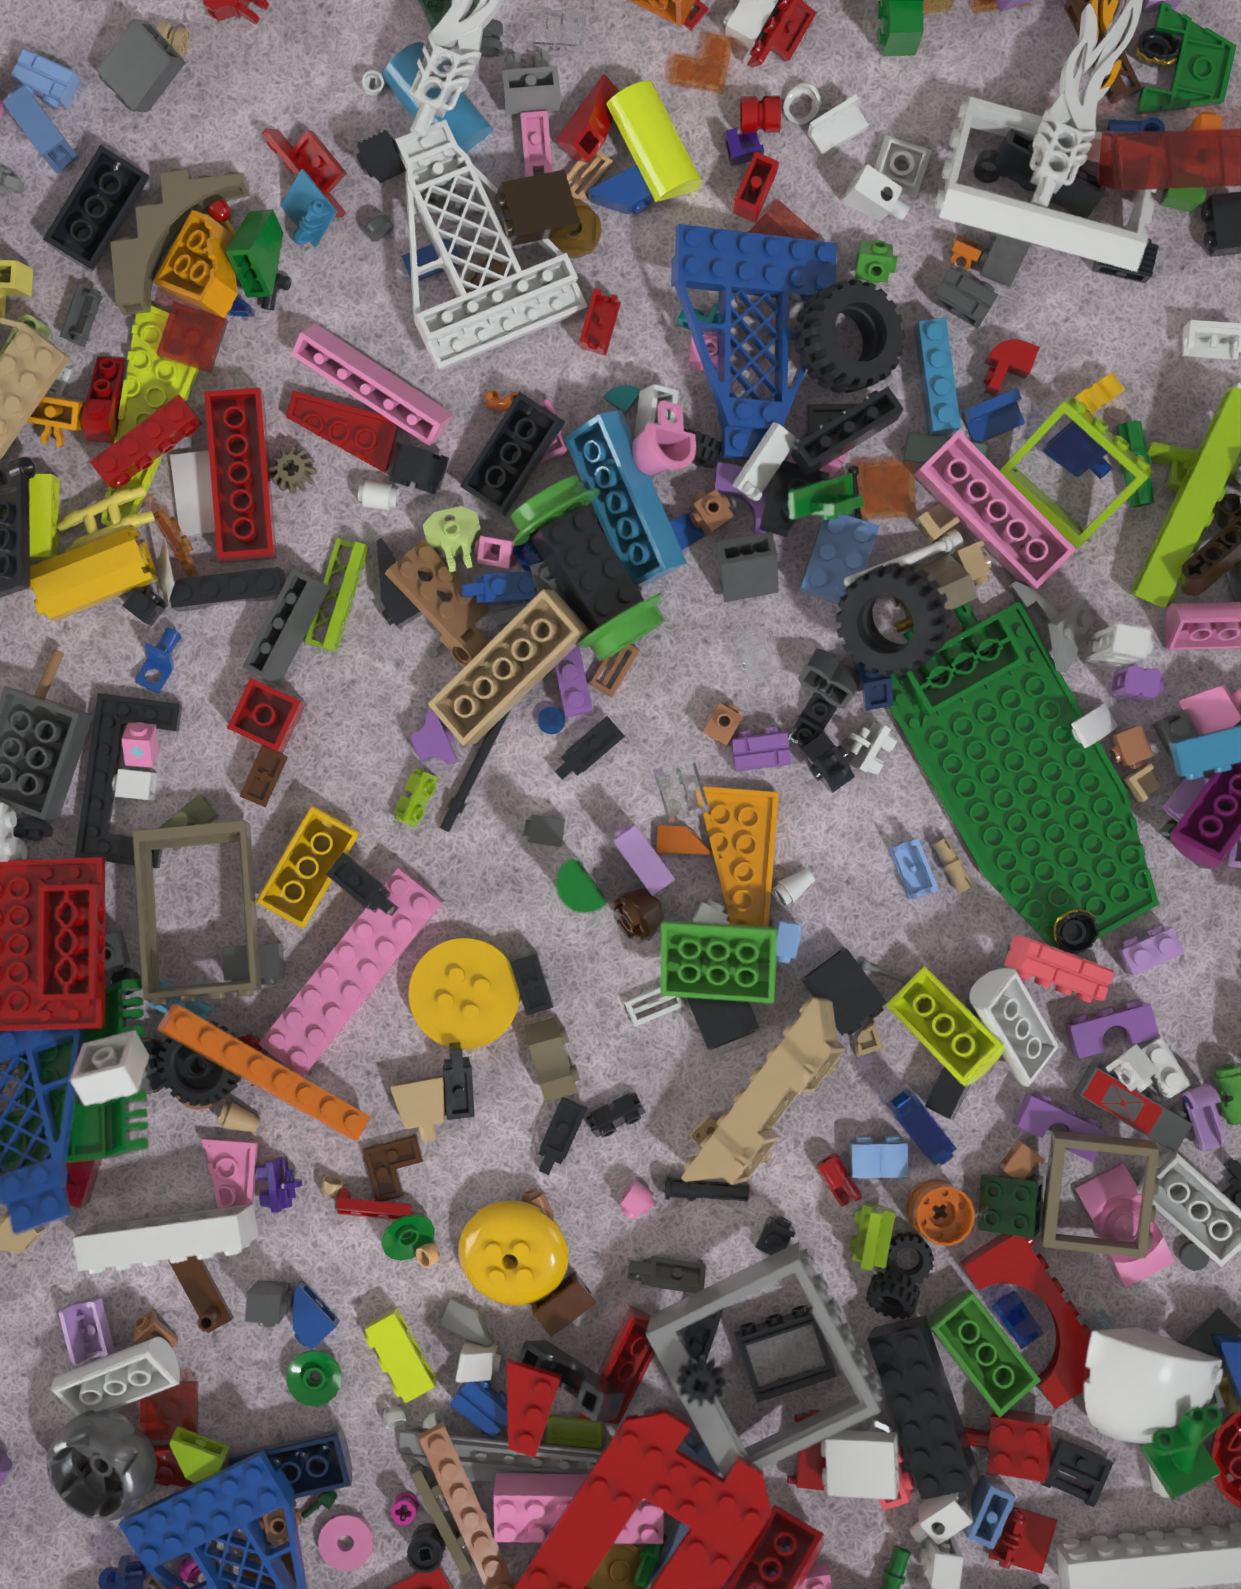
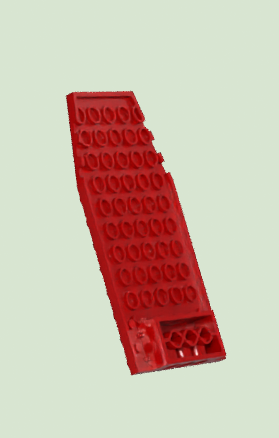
M105 858L8 860V862H0V1031L105 1028Z

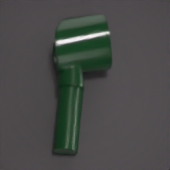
M332 1490L322 1492L317 1500L301 1513L302 1518L306 1519L319 1509L321 1505L329 1510L338 1495Z

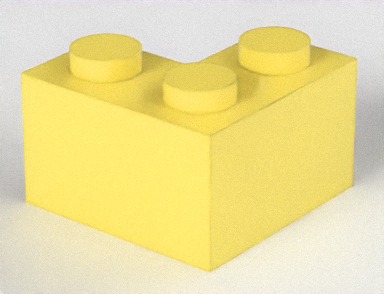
M0 260L1 318H5L6 296L32 297L33 269L17 260Z

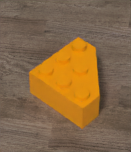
M192 210L153 283L177 300L225 318L238 294L236 273L225 252L232 241L231 232L209 215Z

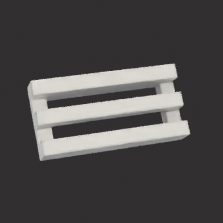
M658 986L624 1000L632 1023L636 1027L684 1007L685 1003L682 997L663 996L634 1009L632 1008L631 1004L660 993L661 986ZM673 998H676L678 1001L639 1019L636 1018L635 1014Z

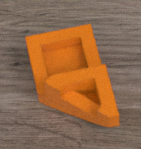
M657 825L656 853L712 855V850L697 836L698 834L693 829H689L687 826Z

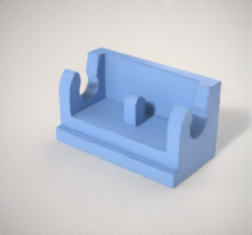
M913 838L888 848L908 899H917L924 894L939 890L918 838Z

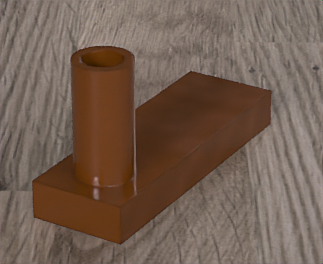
M197 1255L188 1256L187 1260L182 1262L170 1263L199 1316L198 1327L202 1331L209 1333L234 1318L202 1259H197Z

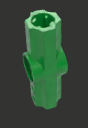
M1142 421L1118 424L1116 426L1117 435L1126 440L1130 446L1128 449L1136 456L1138 454L1142 455L1145 458L1144 461L1151 466L1150 455L1146 452ZM1120 463V470L1124 475L1125 486H1127L1135 476ZM1151 476L1128 498L1129 508L1143 507L1155 503Z

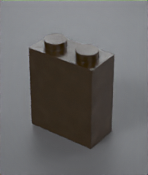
M565 169L501 182L495 194L496 207L499 211L502 210L504 217L502 223L503 231L506 237H510L512 246L575 233L580 224Z

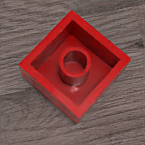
M250 678L227 729L276 752L283 753L306 703Z

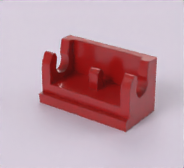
M594 288L579 340L580 349L607 355L621 302H618V296L612 294L611 297L603 295L602 290Z

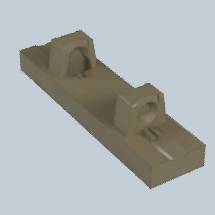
M419 1463L411 1467L410 1476L461 1575H464L472 1570V1561L465 1549L466 1544L460 1531L456 1532L439 1499V1496L443 1493L437 1480L431 1482L422 1464Z

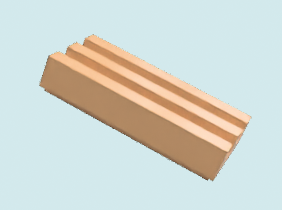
M600 150L595 154L597 157L572 186L573 200L583 201L588 195V189L594 187L613 165V160ZM577 161L566 175L568 183L571 182L586 162ZM603 161L604 164L595 173L591 180L586 184L582 191L577 195L576 191L581 187L585 180L595 170L599 163Z

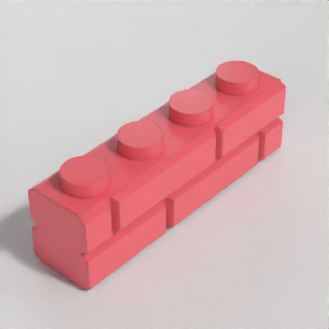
M1018 934L1014 935L1010 945L1011 951H1008L1004 964L1009 968L1015 969L1020 978L1029 980L1030 976H1034V983L1050 988L1051 983L1056 984L1054 990L1070 996L1072 991L1077 992L1075 998L1089 1003L1092 1002L1093 998L1099 1001L1105 1000L1109 989L1107 986L1111 984L1114 975L1112 969Z

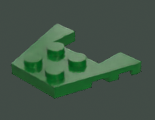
M1162 2L1158 8L1154 30L1181 36L1180 51L1176 59L1170 91L1143 86L1140 90L1135 114L1140 115L1222 104L1225 101L1237 45L1209 28L1204 29L1193 22L1191 17L1184 13L1181 15L1173 10L1171 5Z

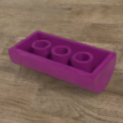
M1241 762L1231 764V770L1214 773L1170 833V839L1175 848L1186 858L1198 865L1207 868L1219 867L1241 837Z

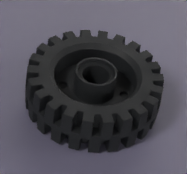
M214 1021L209 1022L210 1024L227 1033L228 1028L224 1025L219 1027V1023ZM233 1032L229 1034V1035L233 1036L234 1038H236V1036L234 1035ZM171 1037L163 1042L162 1046L164 1048L159 1051L158 1056L162 1057L158 1061V1068H162V1072L159 1073L160 1079L165 1078L166 1082L163 1084L165 1089L171 1088L170 1094L174 1098L179 1096V1101L182 1103L190 1102L189 1105L191 1106L199 1104L200 1106H206L215 1103L229 1095L238 1086L237 1083L241 1081L239 1076ZM198 1057L203 1059L205 1069L199 1066Z

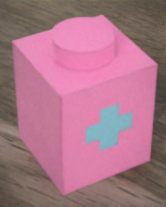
M128 722L122 736L125 766L153 768L159 753L156 724Z

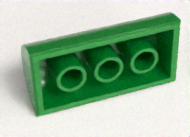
M574 856L563 864L556 878V890L563 904L579 913H591L604 907L607 898L579 859Z

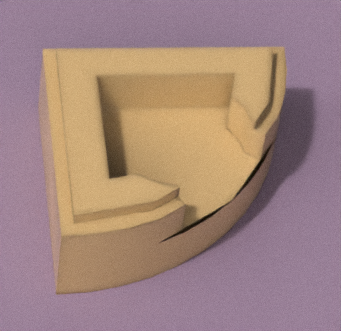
M873 1021L867 1024L861 1030L862 1032L858 1034L859 1036H857V1043H855L857 1057L883 1049L876 1023Z

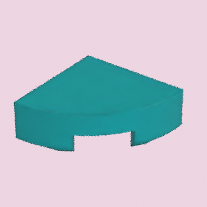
M630 385L617 386L608 391L603 396V399L621 410L624 414H627L639 397L641 389Z

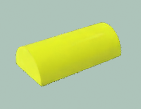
M641 81L632 84L618 92L606 103L655 202L693 193L701 187L703 181L652 81Z
M925 966L885 1005L963 1086H968L983 1076L997 1062L1005 1050V1046Z

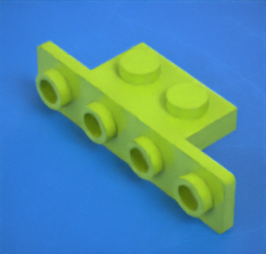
M1151 442L1146 450L1150 455L1151 463L1169 466L1167 490L1178 492L1197 450L1172 446L1164 442ZM1235 473L1233 476L1229 475L1228 478L1236 480Z

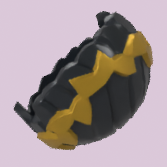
M1154 28L1143 31L1139 36L1135 52L1139 60L1145 65L1154 68L1164 67L1176 61L1181 41L1176 39L1173 34L1155 31Z
M1074 909L1062 914L1056 920L1054 926L1056 943L1064 951L1071 954L1085 952L1093 946L1096 937H1099V932L1096 930L1098 928L1096 918L1090 912L1081 909Z

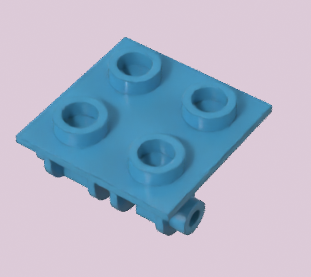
M301 169L281 207L298 227L293 232L294 242L298 245L310 242L316 248L336 216L337 210L307 173Z

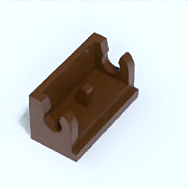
M261 745L241 790L240 797L266 808L288 756Z
M574 1271L562 1280L554 1292L546 1298L531 1304L534 1317L552 1337L596 1305V1302L591 1296V1291L578 1273Z

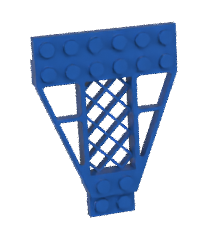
M679 224L676 227L675 256L672 258L671 286L676 289L717 406L716 416L721 427V458L749 460L772 423L776 422L781 426L784 425L807 369L806 366L802 367L799 363L790 388H788V340L798 341L797 336H794V332L789 329V300L807 301L815 293L836 284V243ZM686 288L719 292L718 324L698 322ZM747 295L761 297L753 303ZM736 296L748 308L741 315L731 305V301ZM763 299L774 311L767 318L756 307ZM749 312L760 323L754 330L743 320V317ZM776 314L774 328L769 320ZM736 324L747 335L740 343L731 334V328ZM762 327L773 338L766 346L755 334ZM701 331L718 333L717 374ZM749 339L760 350L753 358L742 347ZM774 342L775 356L768 349ZM730 344H731L732 347L734 348L731 352H730ZM736 351L747 363L740 370L730 361V356ZM762 354L772 365L766 373L755 362ZM748 367L759 377L753 385L741 374ZM775 369V377L773 383L768 377V375ZM735 379L746 390L739 398L730 389V384ZM761 382L772 392L766 400L754 389ZM749 394L753 399H745V397Z
M85 1029L0 1031V1065L11 1061L5 1072L0 1070V1074L3 1075L0 1080V1097L9 1101L0 1117V1132L5 1123L16 1128L8 1143L0 1140V1144L5 1146L0 1156V1202L2 1205L7 1206L13 1234L18 1235L72 1216L66 1191L68 1175L66 1162L76 1090L70 1079L81 1051L84 1037L87 1036ZM73 1041L69 1076L46 1084L39 1052ZM19 1061L29 1065V1069L22 1081L11 1076ZM9 1078L20 1084L12 1098L1 1094ZM31 1078L33 1079L34 1087L28 1084ZM67 1085L59 1138L48 1092ZM26 1087L36 1092L29 1107L18 1103ZM38 1104L41 1114L35 1111ZM16 1105L26 1110L18 1125L7 1120ZM32 1114L43 1120L35 1134L24 1129ZM44 1131L46 1133L47 1141L41 1138ZM22 1132L33 1137L25 1152L14 1147ZM39 1141L49 1146L42 1161L31 1156ZM11 1151L22 1155L14 1171L3 1165ZM28 1159L36 1163V1164H33V1165L24 1167V1166L26 1165ZM2 1169L8 1173L3 1175Z
M263 1450L123 1517L119 1522L120 1528L145 1569L169 1589L179 1586L181 1589H232L229 1583L235 1584L234 1589H239L240 1586L248 1589H308L292 1497L295 1491L282 1469L275 1470ZM278 1508H283L289 1541L274 1548L271 1542H267L266 1534L257 1518ZM234 1530H243L248 1540L234 1537ZM211 1540L225 1543L224 1552L211 1548ZM230 1545L245 1550L243 1558L229 1554ZM289 1551L292 1553L297 1585L279 1557ZM249 1552L258 1554L262 1564L248 1560ZM183 1553H190L206 1580L188 1587L161 1564ZM216 1560L221 1561L220 1567L217 1564ZM229 1563L240 1567L238 1575L224 1571L225 1564ZM244 1569L259 1573L257 1581L243 1577ZM263 1575L271 1577L276 1587L261 1583Z

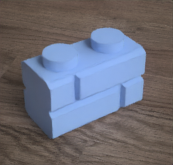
M27 49L22 50L18 58V64L15 65L11 73V79L17 85V88L25 85L32 95L35 94L41 97L43 103L54 109H57L58 105L68 109L81 82L75 71Z

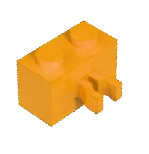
M45 394L27 421L45 425L40 443H49V436L53 433V428L54 435L56 436L55 446L59 447L65 444V436L62 429L82 430L83 427L80 419L85 400Z

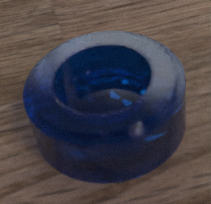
M547 707L538 716V725L546 734H557L565 726V716L556 707Z

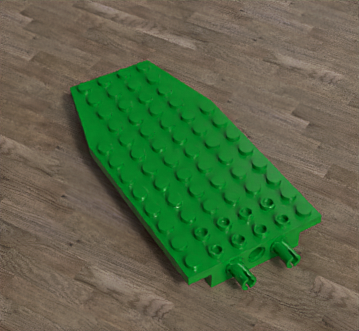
M1019 601L984 621H981V619L977 620L968 603L952 609L963 627L962 633L946 641L942 649L937 651L932 659L916 670L909 671L900 676H895L894 673L890 675L893 706H889L888 709L982 876L1047 945L1062 951L1064 950L1056 943L1054 938V926L1056 920L1068 911L1081 909L1090 912L1096 918L1098 926L1096 930L1099 932V937H1096V939L1159 905L1152 876L1146 864L1144 847L1140 842L1137 831L1136 818L1132 813L1129 793L1100 742L1097 741L1091 746L1084 748L1082 743H1078L1074 738L1071 724L1084 716V713L1062 674L1056 671L1055 662L1022 603ZM914 628L903 634L907 642L911 640Z

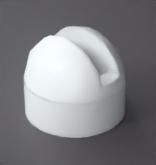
M370 70L363 75L361 86L365 93L377 95L382 91L384 79L379 72ZM370 78L375 79L374 90L369 88Z
M391 1405L390 1408L387 1407L383 1412V1422L386 1429L398 1427L407 1421L404 1411L398 1405Z
M436 1411L428 1415L423 1421V1429H430L438 1425L436 1418L440 1419L446 1428L440 1412Z

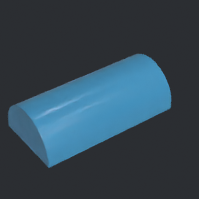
M422 42L413 43L401 50L388 63L382 74L386 86L413 119H415L419 108L411 94V87L419 71L417 61L420 59L422 63L425 57L422 51L425 44ZM443 66L439 69V72H447ZM433 91L428 95V98H436L441 92ZM464 92L460 93L454 109L447 110L444 118L435 115L431 123L433 125L446 120L457 145L465 153L494 131Z

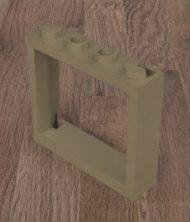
M1051 1130L1040 1229L1042 1246L1046 1248L1146 1258L1147 1249L1152 1248L1153 1242L1152 1232H1149L1150 1222H1154L1156 1217V1207L1152 1205L1153 1195H1158L1159 1179L1156 1178L1157 1167L1160 1168L1162 1165V1151H1159L1156 1143L1152 1140ZM1065 1148L1146 1156L1136 1242L1056 1234Z

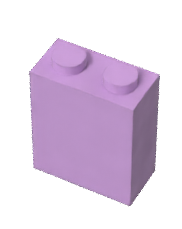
M626 824L614 833L617 839L613 843L652 896L675 880L636 825L630 828Z

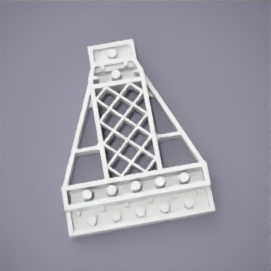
M446 120L430 125L426 137H419L416 133L412 132L395 139V147L406 168L405 181L414 322L437 371L583 312L588 308L576 282L578 276L567 253L563 254L549 239L538 240L537 242L553 258L523 271L521 270L508 242L510 237L505 236L485 192L487 191L495 199L498 189L472 164L469 156L457 145ZM456 183H461L472 189L468 199L453 193ZM452 185L450 191L443 189L445 187ZM431 193L447 198L443 209L427 203ZM473 194L478 203L471 201ZM450 200L465 206L462 217L446 211ZM468 207L483 213L480 225L464 219ZM429 211L440 216L437 226H435ZM415 214L419 215L439 258L420 267L417 266ZM443 217L459 224L455 235L439 229ZM485 219L490 229L483 227ZM462 225L477 231L473 243L458 237ZM480 233L495 239L492 250L476 244ZM441 237L452 241L449 252H447ZM455 243L471 249L467 261L451 254ZM497 245L501 251V254L495 252ZM473 251L489 257L485 268L470 262ZM492 258L507 264L504 276L488 270ZM453 263L464 267L460 278ZM442 268L457 298L421 312L418 276L434 269ZM467 268L482 274L479 286L463 280ZM485 276L497 280L482 287ZM464 288L471 290V292L466 293Z

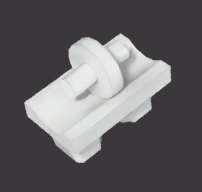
M873 722L870 729L863 727L859 736L850 733L848 738L854 742L850 752L854 753V756L849 765L863 772L868 771L879 774L884 766V762L875 756L880 748L890 752L897 743V739L889 733L891 729L885 725Z

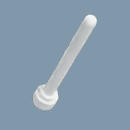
M955 529L948 531L939 538L938 542L846 577L844 585L848 587L849 584L856 581V578L881 565L886 566L889 563H899L900 566H903L904 564H912L940 552L953 554L963 549L962 536Z

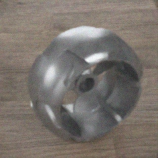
M89 1410L71 1419L55 1436L47 1455L46 1467L51 1486H54L65 1505L71 1510L89 1519L102 1518L105 1521H112L132 1512L149 1493L157 1470V1458L150 1439L144 1435L133 1420L115 1411L102 1410L95 1413L93 1410ZM116 1469L122 1482L106 1477Z

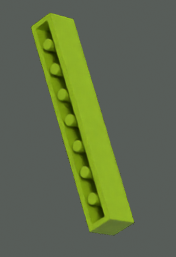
M1235 386L1227 387L1131 588L1130 595L1164 609L1167 604L1170 605L1174 601L1177 594L1175 587L1179 579H1181L1182 565L1190 558L1192 553L1195 554L1202 542V538L1199 537L1204 527L1208 528L1214 517L1212 510L1216 502H1220L1227 490V487L1224 485L1229 475L1233 476L1239 465L1237 458L1241 452V389Z

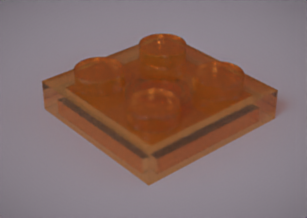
M913 461L858 463L859 495H863V506L860 507L862 520L916 516Z

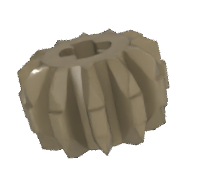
M291 446L289 454L284 449H280V454L283 457L279 459L277 456H273L272 460L277 466L269 467V471L275 474L271 478L274 484L280 483L279 489L282 492L289 487V492L295 494L297 486L302 492H305L306 487L303 483L314 484V480L309 475L317 474V469L310 467L315 463V460L312 457L306 458L307 451L304 449L298 453L295 446ZM292 465L299 469L298 472L294 471V476L287 472L288 468L292 469Z

